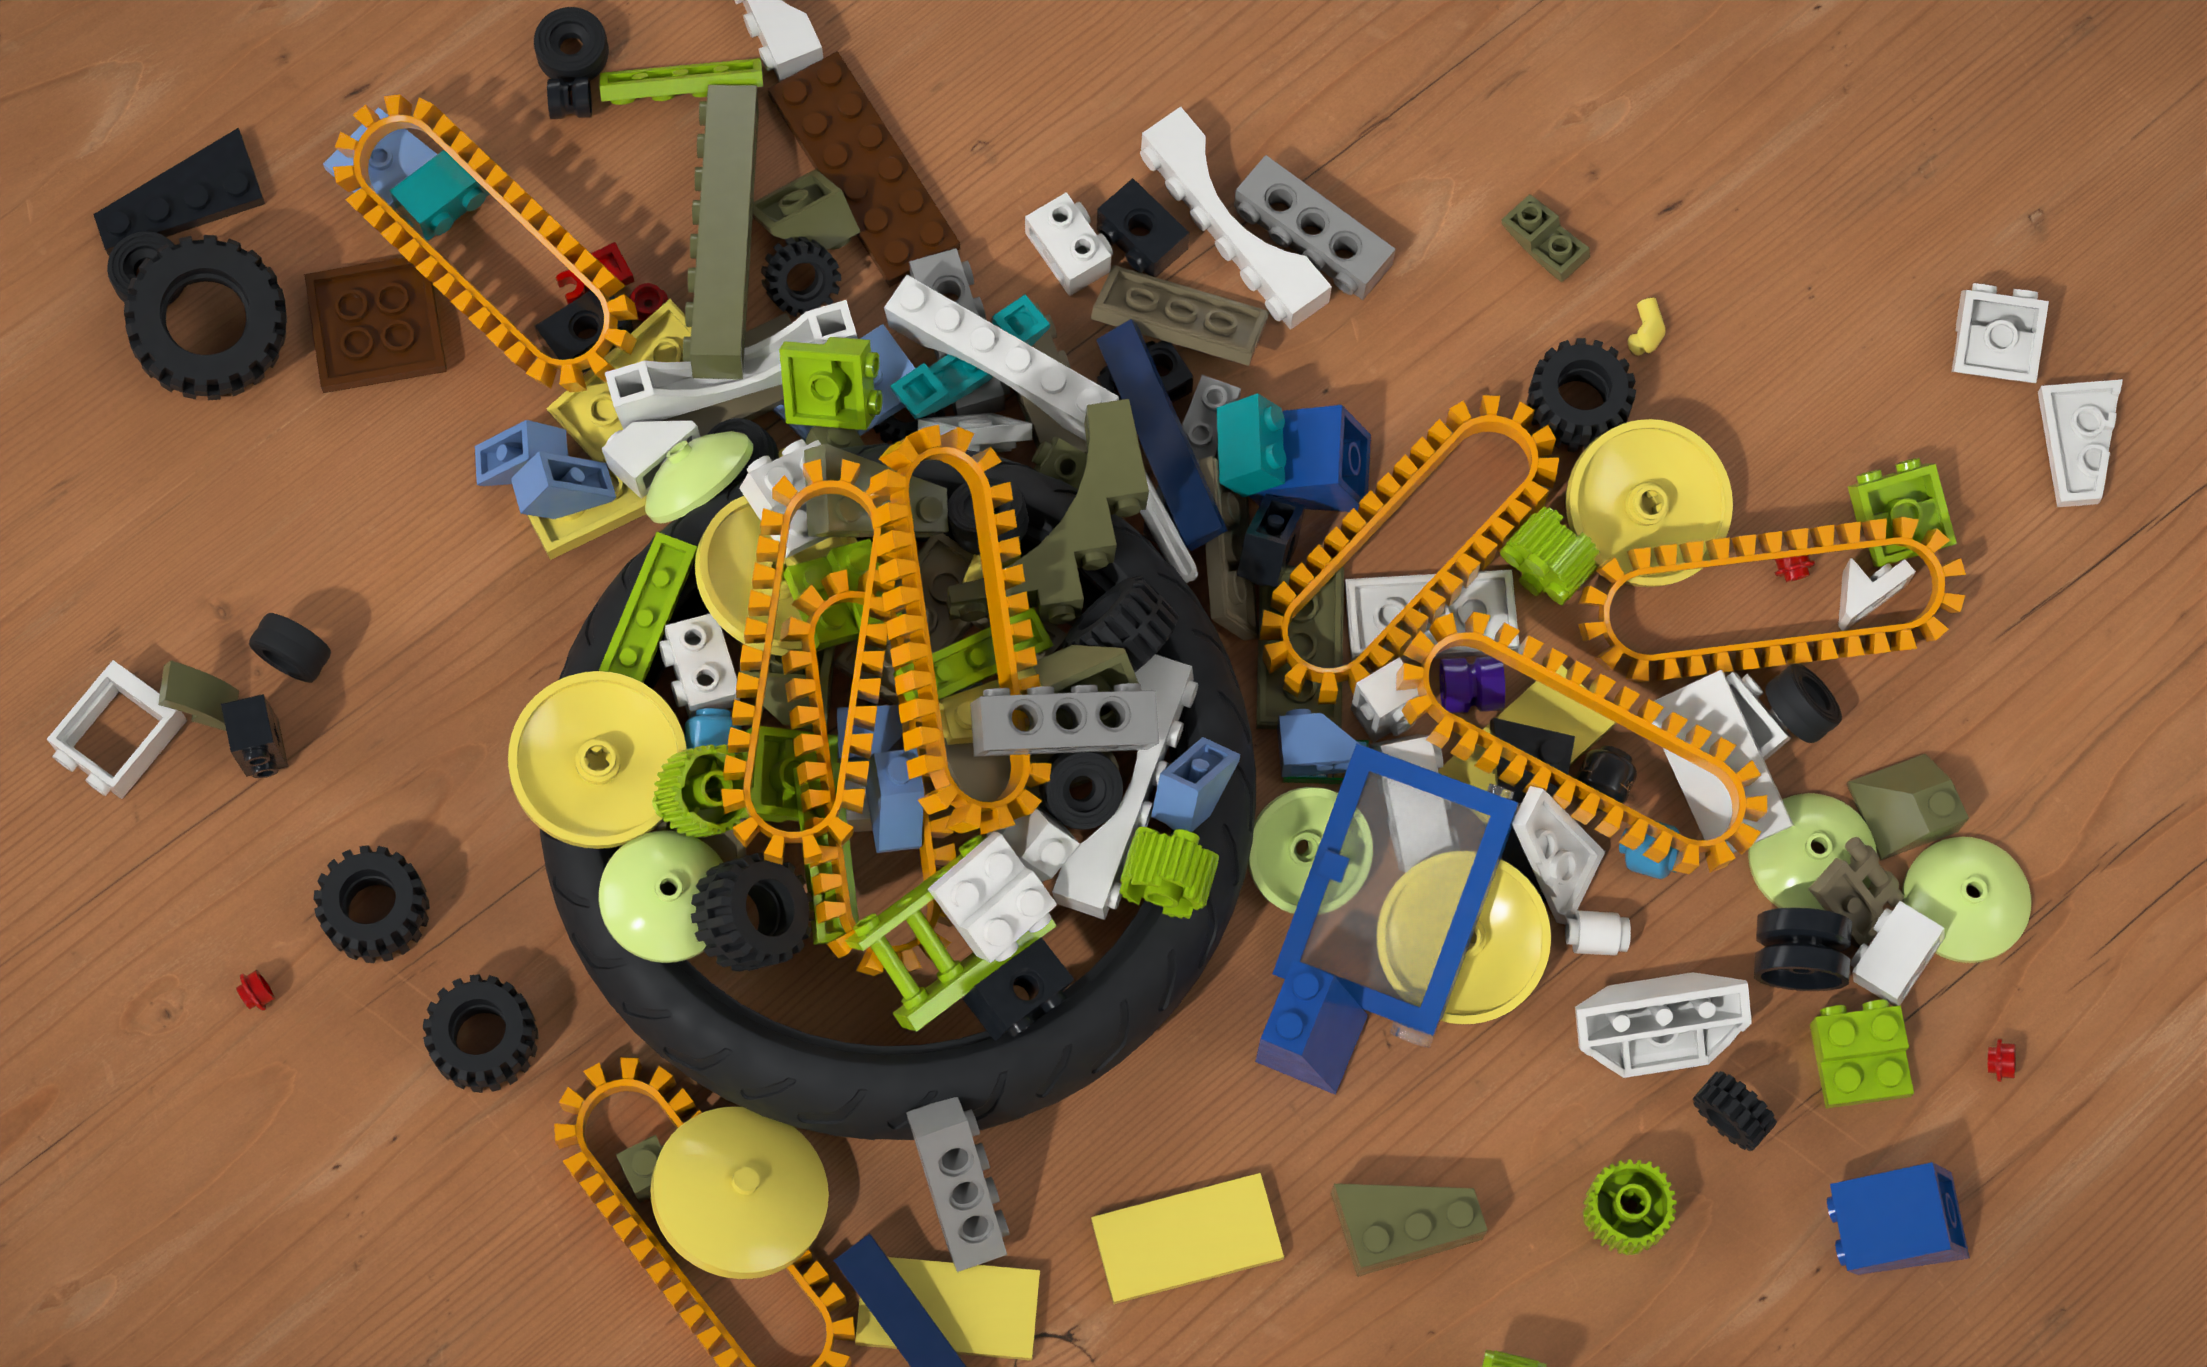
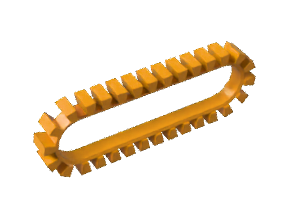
M401 94L384 96L388 117L380 120L379 115L366 104L354 113L353 116L367 130L359 141L340 132L335 148L346 157L353 158V166L333 167L336 183L349 193L360 188L345 200L362 214L375 229L381 232L380 234L391 245L397 248L410 263L416 266L415 268L431 281L444 296L451 300L452 304L469 317L468 319L479 330L485 333L498 348L504 351L503 353L512 362L526 372L525 374L533 380L551 389L557 370H561L559 385L570 393L587 391L582 370L591 367L594 374L606 383L605 372L615 370V368L604 357L613 345L631 355L637 340L628 331L618 329V321L638 319L635 303L625 294L613 300L609 299L624 288L625 285L434 104L419 97L412 117V104ZM405 128L418 129L427 133L596 294L603 308L604 325L595 345L585 354L574 359L559 360L546 356L375 191L368 173L370 156L382 138L393 131Z
M1483 395L1479 410L1480 416L1471 419L1464 400L1449 408L1446 425L1454 433L1452 434L1439 418L1428 430L1426 440L1422 436L1411 447L1409 458L1405 454L1394 465L1392 476L1388 472L1377 483L1375 494L1370 490L1359 502L1358 512L1353 508L1342 519L1341 530L1336 526L1325 537L1323 548L1318 544L1307 556L1306 567L1301 562L1290 574L1289 585L1283 581L1273 591L1271 607L1283 613L1284 617L1264 610L1259 640H1280V642L1264 645L1262 659L1269 674L1285 665L1286 662L1292 668L1285 675L1284 690L1298 698L1307 679L1312 682L1321 683L1318 704H1336L1338 694L1337 683L1348 680L1354 695L1356 683L1371 675L1364 668L1366 665L1374 673L1391 663L1393 659L1401 658L1410 645L1411 640L1413 641L1421 630L1425 633L1428 622L1432 625L1435 619L1443 614L1445 603L1449 607L1460 596L1462 586L1467 588L1477 578L1479 568L1484 570L1494 560L1496 550L1501 551L1513 536V532L1516 533L1529 519L1530 514L1538 513L1543 508L1549 490L1539 484L1553 488L1557 476L1559 458L1538 459V457L1552 454L1556 438L1549 425L1532 434V436L1528 433L1527 429L1531 426L1534 409L1519 402L1512 420L1497 416L1500 396ZM1481 432H1495L1506 435L1518 443L1525 452L1529 463V474L1525 481L1354 661L1337 668H1322L1306 662L1295 652L1288 636V627L1292 619L1464 439Z
M939 425L924 427L906 436L905 439L889 446L881 455L879 460L894 471L886 469L870 477L868 495H890V502L870 512L873 529L894 524V530L876 537L874 540L877 557L898 552V558L878 566L881 584L899 579L902 580V586L885 592L882 596L885 612L902 607L906 608V614L886 621L889 640L908 634L910 636V642L890 649L893 668L911 662L914 664V670L894 677L896 694L898 696L915 690L918 692V698L898 705L900 722L902 724L918 718L922 720V726L902 733L904 750L909 751L925 746L927 754L906 761L908 778L913 779L930 774L936 790L918 799V802L928 815L947 809L949 805L955 807L945 828L961 834L980 828L981 835L1016 825L1015 819L1030 815L1035 811L1042 800L1024 789L1026 785L1032 788L1050 782L1052 763L1030 764V754L1009 755L1011 772L1007 787L993 802L978 801L969 797L960 790L950 774L909 498L910 478L914 469L921 461L928 459L939 460L951 465L962 475L969 486L972 495L999 687L1009 688L1010 695H1027L1028 688L1041 686L1039 674L1018 679V672L1037 665L1035 646L1014 652V645L1032 638L1033 632L1031 619L1010 624V617L1029 610L1027 591L1006 597V590L1025 582L1023 564L1002 570L1003 562L1021 555L1019 537L998 542V535L1017 527L1015 509L994 515V508L1013 500L1011 482L990 487L984 471L1002 462L992 447L972 457L965 453L975 433L957 427L940 436ZM1013 711L1012 722L1014 726L1021 731H1026V727L1030 726L1028 716L1023 711Z
M821 459L804 463L803 475L809 486L799 492L784 475L772 488V498L787 507L784 515L765 508L762 511L761 535L758 538L756 551L757 562H777L776 570L756 562L754 565L753 589H773L772 597L754 590L750 591L749 617L769 616L768 624L749 617L746 618L745 644L765 643L764 651L742 645L740 670L761 671L759 678L738 672L736 698H757L755 706L734 699L732 726L752 725V731L750 734L730 727L727 745L728 753L748 752L747 761L726 755L723 771L724 781L744 780L743 790L721 789L724 814L746 808L750 817L733 827V834L746 848L761 831L771 838L764 852V860L783 865L785 843H802L804 865L823 860V853L815 838L828 831L842 848L854 833L853 826L837 818L841 808L863 814L865 789H844L846 780L865 787L867 786L869 761H848L850 753L868 759L871 758L873 733H852L854 725L873 732L875 730L877 706L856 707L857 698L875 704L879 702L881 678L860 679L861 670L882 677L885 651L864 652L865 643L886 650L887 624H868L869 616L885 622L891 618V611L885 612L883 596L872 597L873 589L885 593L895 588L896 581L881 584L879 570H876L877 562L884 564L898 558V552L877 557L874 538L894 530V524L873 529L874 535L836 799L833 808L827 817L813 828L801 832H786L770 826L757 814L750 794L791 521L796 511L805 502L823 494H840L855 500L866 510L870 519L871 510L890 500V495L872 496L868 495L869 488L866 492H863L854 486L860 475V464L842 459L840 481H823ZM763 535H781L780 542Z
M1907 517L1893 519V538L1886 539L1887 518L1844 523L1836 526L1814 527L1809 529L1814 548H1807L1808 528L1785 531L1783 534L1789 551H1781L1782 531L1757 535L1763 554L1756 555V534L1731 538L1737 557L1729 558L1730 537L1705 541L1711 559L1702 561L1704 540L1687 542L1679 545L1685 562L1682 564H1676L1677 544L1662 545L1653 548L1659 565L1657 567H1650L1651 547L1637 548L1627 551L1633 571L1624 574L1615 557L1608 559L1595 570L1611 584L1605 593L1592 586L1583 588L1579 604L1599 606V622L1578 625L1583 641L1591 640L1603 634L1605 640L1610 645V647L1594 658L1595 661L1608 671L1615 668L1621 656L1631 659L1632 662L1625 679L1638 682L1649 681V661L1657 660V681L1681 678L1675 659L1684 657L1683 677L1707 675L1702 655L1710 654L1709 674L1719 670H1723V672L1734 671L1728 654L1730 651H1736L1735 671L1760 668L1755 648H1762L1761 668L1786 665L1780 645L1787 644V665L1812 662L1807 642L1814 641L1813 661L1917 649L1911 631L1912 628L1918 627L1926 642L1936 641L1949 630L1933 615L1938 608L1950 614L1961 612L1966 595L1945 593V577H1957L1966 575L1961 558L1952 559L1941 565L1934 554L1948 543L1950 539L1939 529L1927 531L1921 543L1913 540L1912 538L1919 519ZM1861 525L1866 538V541L1860 542ZM1834 527L1836 528L1840 541V544L1833 545ZM1896 545L1906 547L1918 554L1926 563L1932 578V593L1926 608L1915 619L1897 625L1647 655L1634 652L1624 646L1614 634L1610 623V605L1616 591L1627 580L1641 575ZM1885 632H1892L1891 650ZM1861 635H1866L1865 654L1859 638ZM1840 638L1839 657L1833 639Z
M847 569L829 573L821 580L829 597L826 601L823 600L811 584L791 604L809 616L808 620L804 622L789 617L782 623L780 642H802V651L790 650L782 656L784 675L805 669L806 679L793 678L785 684L787 702L809 696L810 707L796 706L789 711L791 730L812 724L814 734L801 733L793 739L795 758L815 751L817 754V762L805 761L796 767L798 783L802 785L820 779L821 790L808 789L800 794L802 812L824 806L825 818L833 808L836 794L815 648V628L821 614L832 605L845 602L864 605L868 570L859 577L857 591H849ZM873 589L872 597H877L875 596L877 590ZM902 607L892 610L890 620L896 618L897 614L906 610V608ZM909 634L891 639V649L910 642ZM908 663V664H905V665H901V666H898V667H894V671L896 672V671L899 670L900 668H902V667H904V666H906V665H909V664H911V663ZM903 694L898 695L899 705L907 702ZM921 718L902 723L903 733L922 726ZM925 746L917 748L918 757L924 754L927 755ZM930 774L922 775L923 786L924 783H933ZM923 808L922 846L919 848L923 880L925 881L936 873V865L945 866L955 859L956 851L954 843L933 849L932 838H945L953 834V830L945 828L950 815L929 821V815ZM810 818L804 822L805 830L813 828L825 818ZM826 831L821 836L828 835L829 846L819 845L823 853V860L810 863V868L829 862L832 864L833 874L819 873L812 877L814 896L835 890L837 902L823 901L815 905L818 924L839 917L845 934L827 943V945L838 958H841L852 949L845 940L855 933L853 927L856 925L851 911L843 846L841 848ZM935 899L927 903L926 919L933 930L937 922L949 927L954 926ZM937 934L940 941L947 949V947L952 942ZM916 936L906 944L892 946L908 972L922 968L912 949L917 945L928 959L931 960ZM871 947L866 949L856 971L875 976L883 973L884 967Z
M1473 611L1465 622V632L1457 633L1452 612L1436 618L1429 628V631L1437 641L1436 645L1420 630L1403 655L1421 663V667L1403 663L1396 673V691L1416 688L1418 690L1419 697L1409 700L1401 710L1410 726L1426 712L1439 723L1426 741L1442 749L1450 739L1451 732L1454 731L1463 737L1452 749L1451 754L1467 761L1474 752L1476 744L1486 748L1487 750L1474 766L1488 774L1496 768L1500 756L1505 758L1510 763L1498 779L1514 787L1523 777L1524 770L1535 774L1522 790L1524 793H1527L1530 786L1542 788L1546 791L1549 782L1559 788L1552 795V798L1564 810L1571 804L1573 795L1583 800L1572 813L1571 817L1587 825L1595 817L1597 808L1606 812V815L1594 829L1603 835L1611 838L1620 829L1621 821L1631 825L1619 840V843L1632 850L1637 849L1644 842L1646 834L1654 837L1655 839L1643 853V856L1656 863L1662 861L1668 855L1670 847L1679 850L1672 871L1690 874L1699 866V853L1706 852L1705 856L1709 873L1725 868L1736 859L1726 844V840L1742 855L1760 835L1761 831L1742 823V821L1747 819L1757 822L1767 813V795L1746 798L1743 788L1754 783L1761 776V773L1753 760L1737 773L1724 763L1737 745L1720 737L1710 747L1709 754L1700 750L1712 732L1697 724L1686 734L1685 741L1679 739L1676 735L1688 719L1672 711L1662 722L1661 728L1653 725V721L1664 707L1650 699L1639 708L1637 716L1630 713L1628 710L1640 696L1639 693L1624 686L1615 696L1613 703L1604 699L1616 681L1601 673L1591 683L1590 690L1579 686L1592 668L1576 660L1567 671L1566 678L1555 672L1568 656L1552 648L1543 658L1542 665L1532 661V658L1544 643L1529 635L1521 643L1518 653L1511 650L1508 646L1520 630L1504 622L1496 632L1493 640L1483 635L1491 615ZM1467 646L1478 649L1714 774L1725 785L1731 797L1732 818L1729 827L1723 835L1711 840L1686 838L1450 713L1437 702L1430 688L1429 669L1433 658L1443 650L1452 647Z
M620 1057L623 1079L610 1082L606 1081L600 1062L584 1070L583 1072L587 1080L595 1090L584 1100L571 1088L567 1087L559 1101L563 1111L578 1115L576 1126L554 1123L555 1142L559 1149L579 1144L581 1152L563 1160L565 1167L577 1183L593 1167L597 1174L579 1182V1184L593 1204L597 1202L608 1188L612 1192V1196L596 1204L599 1212L610 1226L626 1210L630 1217L612 1227L626 1247L629 1246L641 1231L647 1239L629 1247L632 1255L643 1269L659 1253L663 1261L645 1270L659 1290L667 1284L674 1274L678 1278L679 1283L662 1291L674 1310L678 1312L690 1297L695 1300L696 1305L679 1314L693 1334L707 1319L714 1325L696 1335L707 1353L711 1356L724 1340L731 1347L730 1349L713 1357L717 1366L737 1367L742 1362L745 1367H756L598 1163L586 1144L585 1129L592 1110L599 1102L612 1094L629 1091L638 1092L650 1097L658 1103L677 1129L684 1124L680 1118L697 1110L694 1101L682 1088L667 1103L663 1096L676 1085V1081L672 1074L658 1066L649 1085L638 1081L642 1069L639 1058ZM699 1109L691 1118L701 1114V1110ZM808 1249L801 1258L787 1267L786 1270L817 1308L826 1323L827 1336L824 1349L811 1367H850L852 1363L850 1356L833 1352L835 1339L855 1341L854 1318L850 1317L832 1323L829 1312L846 1304V1297L833 1282L819 1299L813 1290L830 1282L827 1272L817 1260L803 1277L796 1269L813 1260L812 1254Z

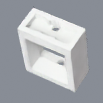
M112 660L47 740L56 751L52 757L71 772L78 767L89 775L85 781L99 793L106 796L111 791L123 799L186 723L187 719L182 711L158 705L160 694ZM120 692L160 722L113 777L76 750L74 745Z

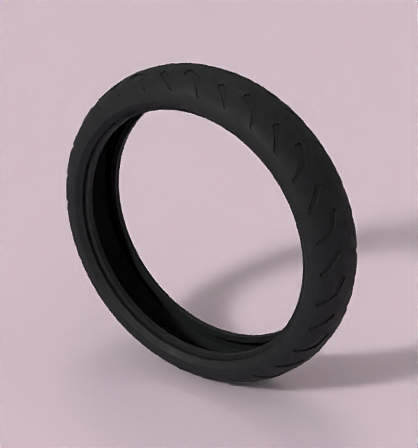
M893 444L851 446L839 449L887 466L879 458ZM967 450L965 453L972 457L979 452ZM999 457L1002 462L985 470L984 473L986 476H1000L1011 480L1019 487L1024 496L1029 522L1027 532L1019 542L1020 557L1022 558L1036 548L1061 522L1076 497L1078 489L1060 479L1042 474L1027 465ZM923 460L912 473V476L947 488V505L954 491L966 482L955 468L939 460ZM746 477L730 484L706 504L693 509L686 516L672 521L659 533L698 547L703 533L715 515L730 502L744 496L739 488ZM1116 514L1110 515L1117 544L1114 563H1108L1107 566L1098 570H1085L1083 567L1077 569L1084 598L1083 607L1085 609L1121 581L1142 575L1179 615L1171 636L1156 655L1192 666L1193 682L1198 683V689L1191 708L1184 706L1178 720L1184 723L1176 748L1169 746L1171 764L1202 737L1241 754L1239 763L1210 817L1192 832L1200 837L1198 845L1219 855L1218 866L1207 904L1204 908L1199 910L1193 909L1190 919L1185 917L1180 919L1176 916L1172 918L1162 914L1163 906L1144 900L1137 915L1115 945L1090 971L1063 991L1067 998L1047 1014L1042 1008L1033 1013L1031 1018L1034 1020V1023L1015 1038L1008 1032L995 1042L988 1031H984L960 1039L924 1045L875 1046L845 1043L804 1033L755 1012L712 984L687 960L671 963L654 962L635 956L624 949L609 933L599 908V887L603 872L611 857L623 845L601 849L583 848L564 843L540 829L547 876L556 907L570 941L590 977L609 1004L630 1028L666 1061L692 1080L730 1102L761 1116L797 1128L833 1136L867 1140H914L906 1112L954 1097H958L963 1111L972 1109L979 1130L1023 1118L1030 1113L1058 1103L1090 1085L1120 1064L1144 1043L1179 1006L1201 976L1221 941L1234 912L1245 879L1253 841L1256 812V767L1252 734L1244 699L1230 658L1215 626L1196 595L1177 570L1167 563L1149 540L1122 517H1118ZM948 519L949 532L943 534L956 542ZM654 537L638 555L624 566L606 588L582 625L568 653L565 666L558 680L578 673L599 671ZM855 537L857 542L867 539L873 542V537ZM915 537L916 541L927 542L930 538ZM695 561L669 624L710 614L697 586ZM660 648L656 652L644 684L651 689L654 688L666 668L662 660ZM1171 829L1170 836L1173 835L1174 829Z

